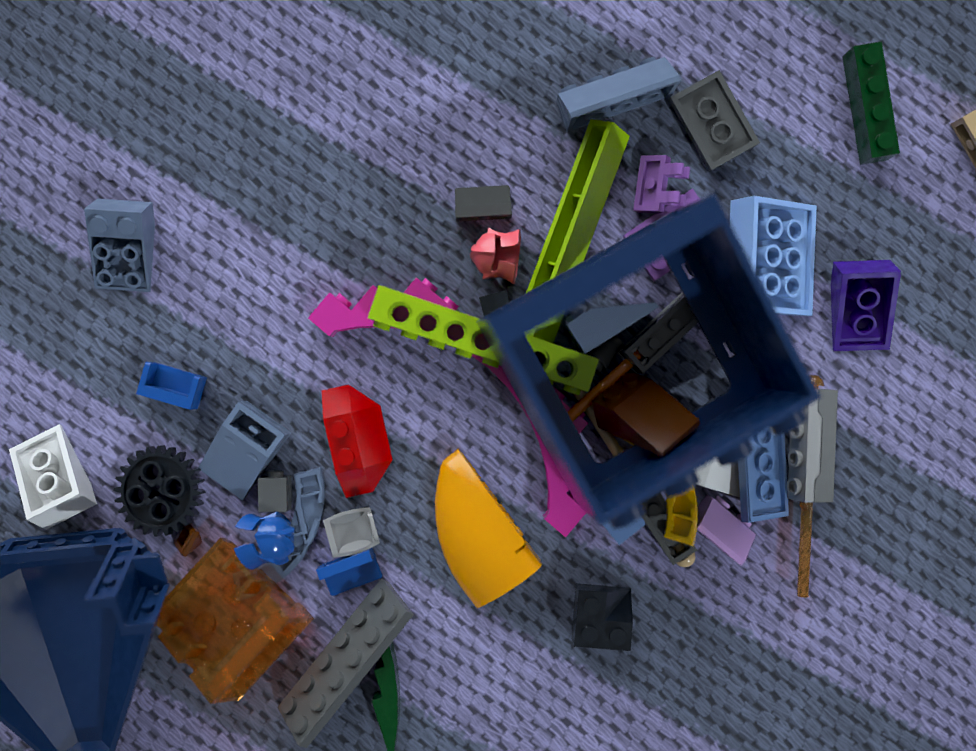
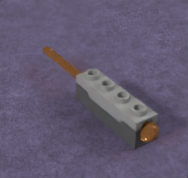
M810 375L821 398L803 408L807 420L799 427L789 431L787 499L800 501L799 505L801 507L797 596L803 598L809 597L813 502H833L838 390L819 389V386H824V382L817 375Z

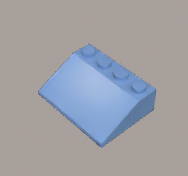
M759 196L731 200L730 223L778 315L812 316L817 206Z

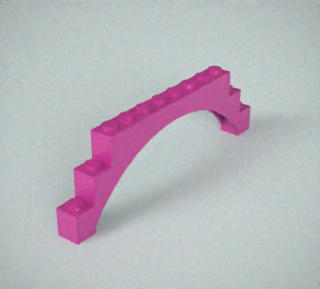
M416 277L403 292L455 311L459 308L449 297L446 296L444 299H441L435 293L438 288L426 278L421 282ZM372 285L352 310L349 308L352 303L341 293L335 296L329 292L308 319L330 337H334L340 331L358 328H377L373 326L374 321L368 318L377 288ZM398 307L394 310L393 318L396 322H404L408 319L409 311L406 307ZM425 316L420 321L421 329L426 332L434 330L437 324L436 319L432 316ZM452 325L447 330V336L453 341L460 340L464 335V330L459 325ZM483 334L475 337L474 344L478 349L486 350L490 347ZM472 354V357L482 363L483 357ZM484 364L507 386L521 405L532 425L544 460L548 487L547 511L543 514V517L566 537L587 512L576 503L572 494L569 495L567 493L569 489L500 364L498 368ZM554 388L568 412L571 408L562 401L565 396ZM584 412L573 421L579 434L588 424L583 419L586 416Z

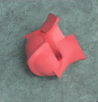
M488 228V232L483 234L476 244L471 247V260L475 263L479 272L483 274V279L502 278L515 284L521 243L520 229L502 233Z

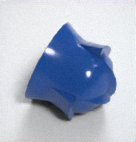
M275 512L265 517L247 514L237 522L235 527L242 530L254 531L257 525L259 526L254 536L262 554L257 552L253 543L234 548L236 556L246 568L253 570L265 563L283 565L289 561L288 556L294 551L295 528L290 525V521L285 515L280 512Z

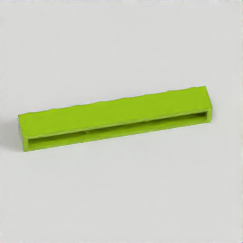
M590 119L526 293L584 261L630 138L614 122ZM564 314L526 335L553 343Z

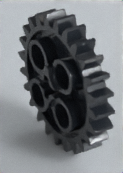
M165 445L157 446V448L154 446L146 447V452L138 450L136 451V457H128L129 465L120 466L124 475L115 477L121 483V486L113 490L121 493V497L114 501L116 503H123V507L118 512L128 513L125 523L134 520V530L143 527L144 535L150 534L153 531L154 537L160 536L163 533L165 536L173 534L174 531L183 530V524L189 525L193 523L190 516L199 515V511L195 506L204 504L202 500L198 499V495L206 493L205 490L198 488V485L205 481V479L196 478L201 469L191 468L195 460L188 459L185 461V451L176 454V447H169L166 450ZM154 465L159 470L157 478L153 475L152 469ZM176 480L181 483L182 489L180 493L175 488ZM139 489H141L144 493L143 501L139 499ZM162 504L167 508L166 516L161 512Z

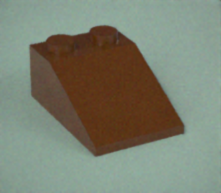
M632 371L623 375L617 382L592 400L598 428L661 457L701 425L700 420L652 379Z

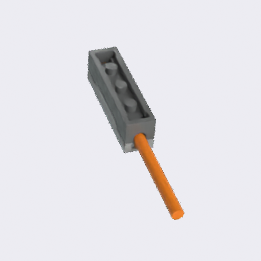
M682 293L617 352L623 361L567 412L572 422L592 405L594 398L617 382L630 369L634 373H644L698 323Z

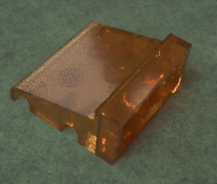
M219 538L166 596L157 622V626L162 629L158 638L178 663H186L194 670L189 677L210 704L240 700L314 619L301 603H296L265 572L259 568L253 570L246 568L236 556L234 548L237 546L226 538Z

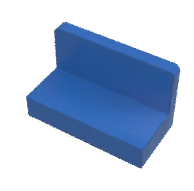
M373 548L321 564L316 569L319 580L325 579L331 596L382 578V572Z

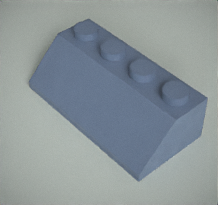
M651 57L640 62V66L631 69L629 66L621 67L613 72L614 75L603 78V75L595 76L589 79L585 85L579 87L576 84L566 86L561 89V93L558 94L556 100L566 131L569 132L587 126L590 119L604 120L671 97L681 82L680 75L665 57L657 60L655 57Z

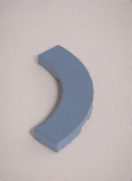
M322 467L294 474L296 502L291 526L295 528L294 551L288 556L289 561L283 565L265 563L257 569L250 570L247 568L233 573L239 601L258 595L280 582L301 562L310 549L321 524L324 510L325 483Z

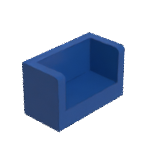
M145 362L136 394L189 410L198 409L207 377L156 362Z

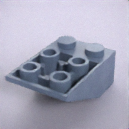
M96 199L84 208L95 288L150 292L155 233L153 202Z
M240 401L221 425L198 468L243 501L291 435V432L248 401Z

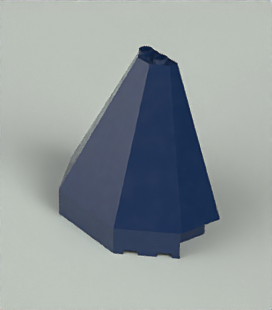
M122 528L10 538L0 543V721L35 751H116L170 585L158 553L154 552L152 554L148 551L145 544L136 538L131 539L128 537L127 532Z

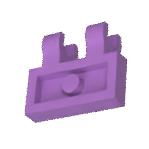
M642 155L633 211L638 213H663L664 205L685 206L687 195H680L679 191L666 190L668 177L689 179L690 167H684V163H670L671 158L667 155Z

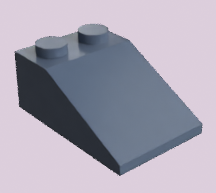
M654 302L594 308L587 312H584L581 308L565 319L568 324L563 329L577 351L586 354L659 306Z

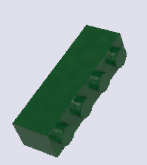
M881 41L853 46L842 56L860 165L887 161L900 154Z

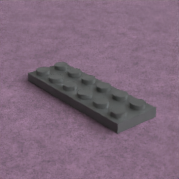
M381 578L279 704L278 709L298 746L307 748L413 617V612L387 580Z

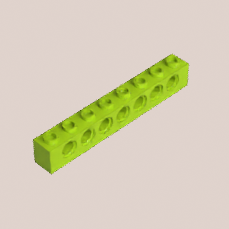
M381 285L378 286L368 316L370 320L374 321V327L389 331L390 327L402 330L400 335L416 341L417 337L421 336L429 339L427 345L444 350L445 345L456 348L455 354L471 359L472 354L483 357L482 363L496 368L499 367V362L490 347L486 350H480L474 344L475 337L483 334L476 323L479 318ZM398 307H406L409 311L408 319L404 322H396L393 318V312ZM425 316L434 317L437 322L435 329L429 332L422 330L420 327L421 319ZM452 325H459L464 330L463 337L458 341H453L447 336V330ZM525 335L533 351L539 352L544 356L542 367L552 385L554 381L564 384V391L580 395L581 391H589L599 359ZM561 361H566L571 366V372L565 378L559 376L556 370L557 365Z

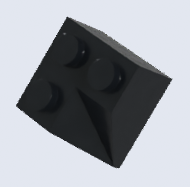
M576 583L571 635L574 647L631 651L633 628L631 588Z

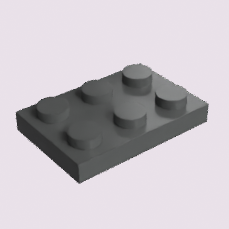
M720 70L669 99L670 104L709 172L760 143Z

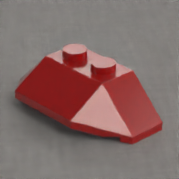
M349 384L322 390L323 421L335 474L344 495L348 498L373 492L393 460L381 405Z

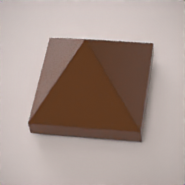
M193 523L189 525L183 524L184 529L179 531L173 542L181 555L185 557L202 543L200 532Z

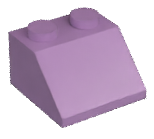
M707 495L697 506V530L727 556L742 566L756 536L749 529L752 524L741 522L740 514L736 517L728 511L731 506L718 495L715 499Z

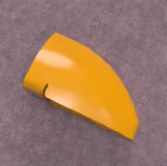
M458 448L447 456L440 466L435 495V520L439 543L452 575L475 607L480 608L525 581L542 566V563L526 539H523L522 536L524 534L521 529L513 523L514 520L502 504L497 502L498 499L486 483L481 481L480 475Z

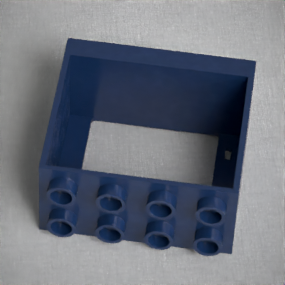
M715 193L670 212L476 321L576 503L600 526L609 521L612 528L618 529L635 522L646 512L642 501L661 490L664 491L667 497H674L687 492L700 481L696 470L717 459L720 466L731 465L744 459L754 450L750 442L751 438L767 429H770L773 435H780L794 430L807 420L803 408L821 398ZM664 258L727 376L729 388L724 394L691 412L700 420L701 425L663 457L633 445L607 461L598 463L593 460L525 335ZM685 263L689 275L693 276V278L688 279L682 264ZM724 342H726V345L730 352L734 354L732 357L729 356L727 350L725 349L723 345Z

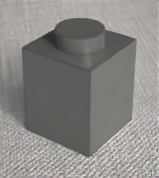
M282 470L267 471V476L258 478V512H287L292 509V475H284Z

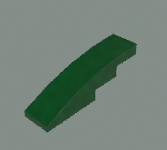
M392 642L381 655L383 661L377 662L374 672L380 691L375 692L372 698L387 751H395L400 719V681L397 657Z

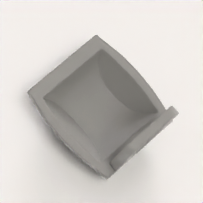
M370 507L344 511L323 520L333 558L354 555L380 543Z

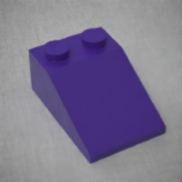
M891 260L833 262L831 276L833 351L890 350L901 271Z

